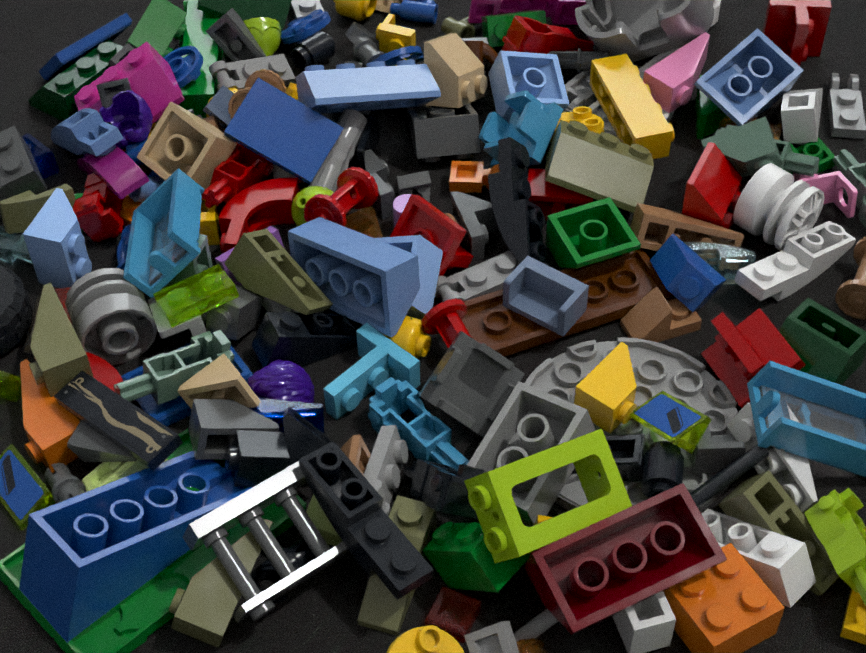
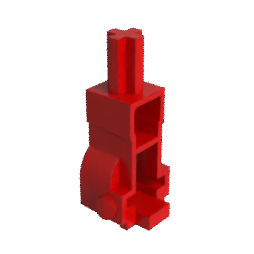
M517 15L514 16L506 36H503L502 39L504 42L502 51L549 54L550 51H578V48H582V51H594L592 49L594 46L592 41L578 39L568 28L543 24L537 20Z
M237 143L230 157L214 168L210 186L201 194L202 199L206 200L205 206L212 208L214 205L218 206L222 201L228 203L230 199L242 190L254 184L267 181L268 176L271 175L274 169L273 164Z
M94 173L87 175L84 194L76 199L73 205V211L78 219L79 226L94 242H100L110 237L116 238L122 233L124 220L119 216L123 199L113 194L100 177Z

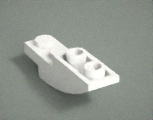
M827 221L787 239L782 251L739 269L734 281L759 301L770 296L780 301L826 271L854 245L856 239L845 232L842 226Z

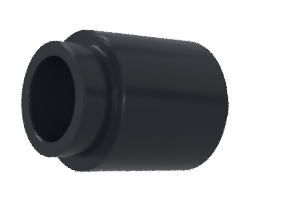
M317 31L295 45L291 51L292 61L302 71H305L307 66L320 65L335 55V42L329 34Z
M658 441L651 444L649 450L645 453L641 490L648 498L683 483L684 456L681 454L679 446L669 441Z

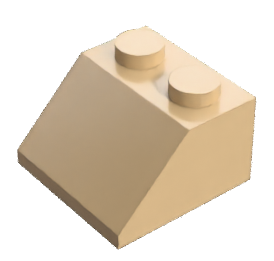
M449 33L424 42V64H427L441 91V97L425 105L460 108L484 97L487 89L484 65L457 33Z
M170 102L137 158L164 180L169 178L179 168L206 189L210 186L214 168L230 157L237 143L225 136L223 132L181 106Z

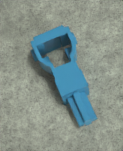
M390 377L375 387V395L369 398L370 412L368 413L373 429L379 433L381 426L396 425L400 439L406 441L408 449L417 460L436 462L451 466L457 470L459 464H468L469 460L451 445V429L425 409L422 400L419 398V391L406 380L401 382L399 379L395 381ZM408 409L417 416L409 423L399 416Z

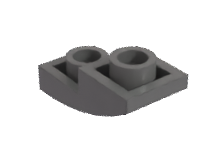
M369 149L365 151L364 156L365 170L373 176L379 191L377 200L372 206L383 220L393 215L395 193L387 180V177L390 176L387 163L383 159H379Z

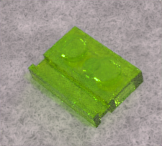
M219 264L153 293L158 307L171 327H175L240 297L235 284L226 272L222 271Z

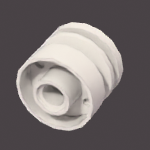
M772 163L766 164L753 175L740 194L733 214L734 224L755 236L763 234L764 242L775 245L776 249L782 251L787 239L813 228L824 204V192L814 186L810 187V184L803 180L794 182V175Z

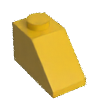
M620 342L575 389L574 404L587 409L592 423L610 434L621 423H628L637 408V405L634 404L637 386L628 345Z

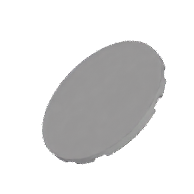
M617 337V341L598 343L594 339L567 347L566 352L542 362L525 381L527 385L574 404L576 386L620 342L628 345L637 386L634 404L637 405L636 411L658 395L663 394L701 417H707L711 436L732 435L727 424L738 413L736 408L737 402L723 381H717L706 371V366L676 348L638 338ZM634 414L628 423H621L611 434L603 430L605 436L645 434L648 447L658 441H669L679 446L681 454L684 456L683 483L689 493L718 473H693L686 442L689 427L677 436L671 437ZM593 423L595 431L601 429L599 426ZM571 473L555 500V503L568 511L588 503L577 473ZM623 481L632 506L649 499L641 490L642 482ZM728 486L698 507L699 511L706 509L726 491Z

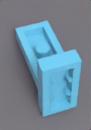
M368 323L364 324L356 331L358 355L362 358L323 388L326 412L337 420L347 411L355 409L364 397L390 377L395 381L397 379L401 382L406 380L414 388H417L420 385V360Z

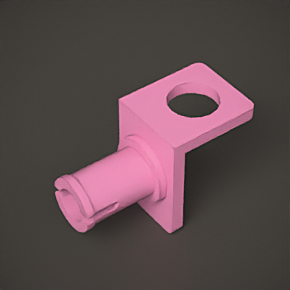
M840 171L822 175L814 174V177L793 173L795 181L803 180L810 184V187L814 186L823 191L825 197L824 204L834 202L847 218L854 217L858 191ZM843 189L847 192L848 204L844 201Z

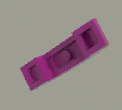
M118 146L106 155L96 157L87 153L77 160L80 170L87 175L94 173L104 180L109 190L120 199H123L150 181L141 168Z

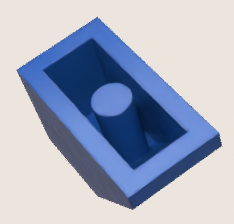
M671 234L650 259L665 288L692 312L703 307L726 281L724 277L675 234Z

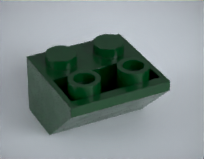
M810 298L804 300L785 319L779 329L782 336L806 364L799 371L842 385L863 363L866 354V331Z

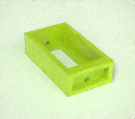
M602 428L464 480L469 502L477 514L484 533L485 545L491 552L495 563L525 555L632 506ZM573 463L588 503L534 526L526 527L522 523L512 497V488L517 484Z

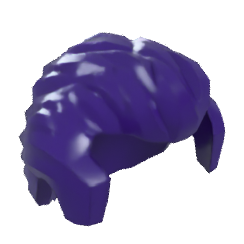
M130 90L121 91L112 98L110 107L105 108L102 106L99 110L103 121L117 127L124 139L115 144L120 149L148 138L153 118L150 107L140 95Z
M275 360L248 378L247 384L257 397L268 400L266 412L274 421L281 420V415L284 414L288 406L302 414L315 401L314 385L309 374L294 362Z

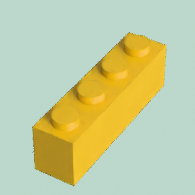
M627 54L591 60L589 85L620 142L630 146L631 144L644 146L652 153L653 159L669 156L671 142L675 138L674 128L663 116L660 104L656 103L653 99L649 85L644 84L638 67L633 65Z

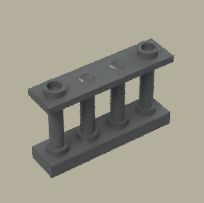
M299 461L190 523L183 535V539L191 551L203 544L207 549L212 548L246 602L233 615L237 623L248 616L253 621L260 619L276 607L272 601L350 553L344 542L330 549L296 498L298 495L297 489L307 484L299 466ZM273 503L277 507H283L316 557L298 570L295 569L262 519L264 515L262 510ZM239 523L243 528L248 527L282 579L263 592L259 590L226 539L229 535L227 530Z

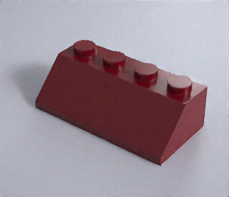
M684 483L531 552L525 569L544 606L573 635L725 562L727 558Z

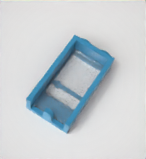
M179 168L133 211L123 278L151 298L195 259L201 250L198 247L201 194L205 189Z
M769 361L747 383L758 446L768 448L771 445L776 449H784L785 452L866 477V393L773 361Z

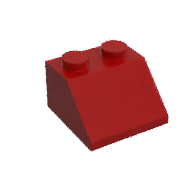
M707 143L686 184L682 214L731 229L734 221L733 211L742 193L740 192L742 177L715 143Z

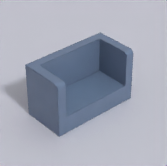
M527 256L504 280L503 306L564 336L587 309L589 285Z

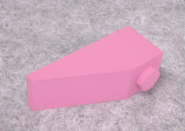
M706 32L644 71V84L649 85L653 99L666 112L671 113L690 100L695 88L694 84L698 80L706 61L710 34Z

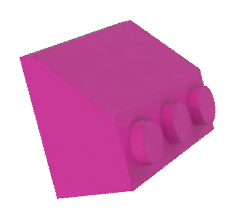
M147 41L140 47L130 51L128 56L115 66L106 69L103 75L91 84L81 88L74 96L78 110L90 108L99 112L102 104L96 85L128 78L131 90L143 97L150 107L153 118L152 124L161 118L170 102L179 105L185 100L170 64Z

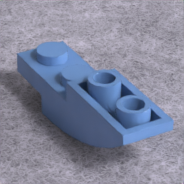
M90 108L79 110L55 126L51 131V140L55 145L76 155L90 153L96 157L103 156L113 151L116 147L115 144L124 139L117 127L104 122L99 112Z

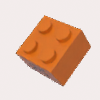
M732 543L721 547L727 558L725 562L663 591L676 618L674 630L691 653H743L775 635L785 607Z

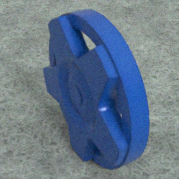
M318 9L304 18L293 20L287 24L288 28L281 32L282 43H295L321 30L331 21L329 13Z
M194 46L177 48L163 57L170 64L180 88L190 81H195L201 74L200 69L203 64V56Z
M407 46L385 53L372 62L384 61L385 66H395L397 61L412 59L415 60L416 64L424 60V55L421 47Z

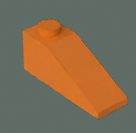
M25 359L20 362L23 427L29 440L24 446L35 464L43 462L53 473L55 470L51 466L52 464L63 463L67 465L78 458L68 448L67 443L80 420L59 405L54 396L50 397L44 383L36 384L29 367L30 362Z

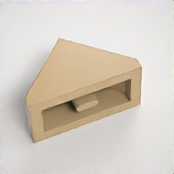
M224 353L180 385L177 390L191 409L193 399H232L248 408L258 407L260 399Z

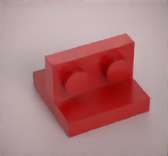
M769 0L762 33L775 45L781 46V50L798 66L801 65V62H806L807 56L820 57L832 8L831 0Z
M411 194L390 237L421 235L441 249L443 255L439 276H443L447 269H452L453 267L468 268L474 257L460 246L467 230L420 195Z
M760 308L737 326L723 312L711 320L712 324L719 331L714 337L716 342L701 353L741 408L750 402L747 383L769 361L796 370H800L806 365Z

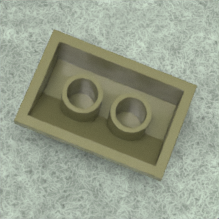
M560 120L546 152L545 181L597 200L610 197L616 207L634 213L637 203L644 204L654 169L653 157L647 148L639 144H631L630 146L619 142L618 138L606 132L598 134L590 131L580 122L570 121L568 123Z

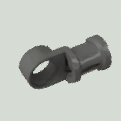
M356 22L352 23L345 33L347 38L354 44L352 58L366 67L367 63L372 62L385 53L376 49V44L373 41L375 37L370 31Z

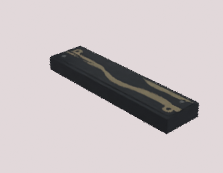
M83 370L54 395L59 405L153 471L183 443L177 433Z

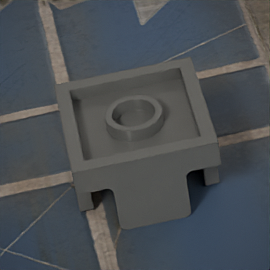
M460 331L418 395L484 438L518 381H521L525 373L514 367L515 364L486 344L477 342Z

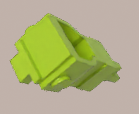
M850 488L840 494L834 489L827 496L821 497L818 503L805 511L804 514L814 533L824 546L838 576L856 593L859 592L866 606V527L856 512L864 507V505Z

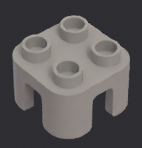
M586 0V5L575 8V15L580 29L599 51H609L610 56L627 54L631 62H635L682 47L701 34L707 33L713 22L714 7L712 0Z

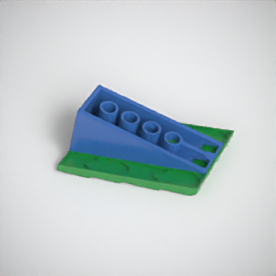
M188 428L179 434L183 443L167 458V461L163 462L154 471L150 468L141 470L29 514L25 543L0 560V580L4 585L8 586L12 594L27 611L31 612L35 620L51 638L55 639L54 641L65 653L132 652L147 641V636L174 618L175 614L168 612L177 589L182 588L186 590L191 578L217 557L212 548L207 549L204 544L193 551L190 550L183 539L188 525L253 487H234L232 472L225 468V459L195 460ZM297 495L296 498L305 510L307 503ZM273 503L262 510L264 512L262 519L273 522L270 531L275 538L294 525L282 506L277 507ZM239 523L227 530L229 535L226 539L230 545H233L250 530L248 527L243 528Z

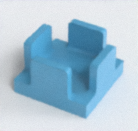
M526 90L509 94L504 102L516 112L512 113L509 122L496 112L488 114L479 134V139L485 143L483 150L493 157L490 164L493 167L499 164L498 140L511 137L526 147L530 157L529 166L539 165L543 160L563 109L555 102L549 104L541 103Z

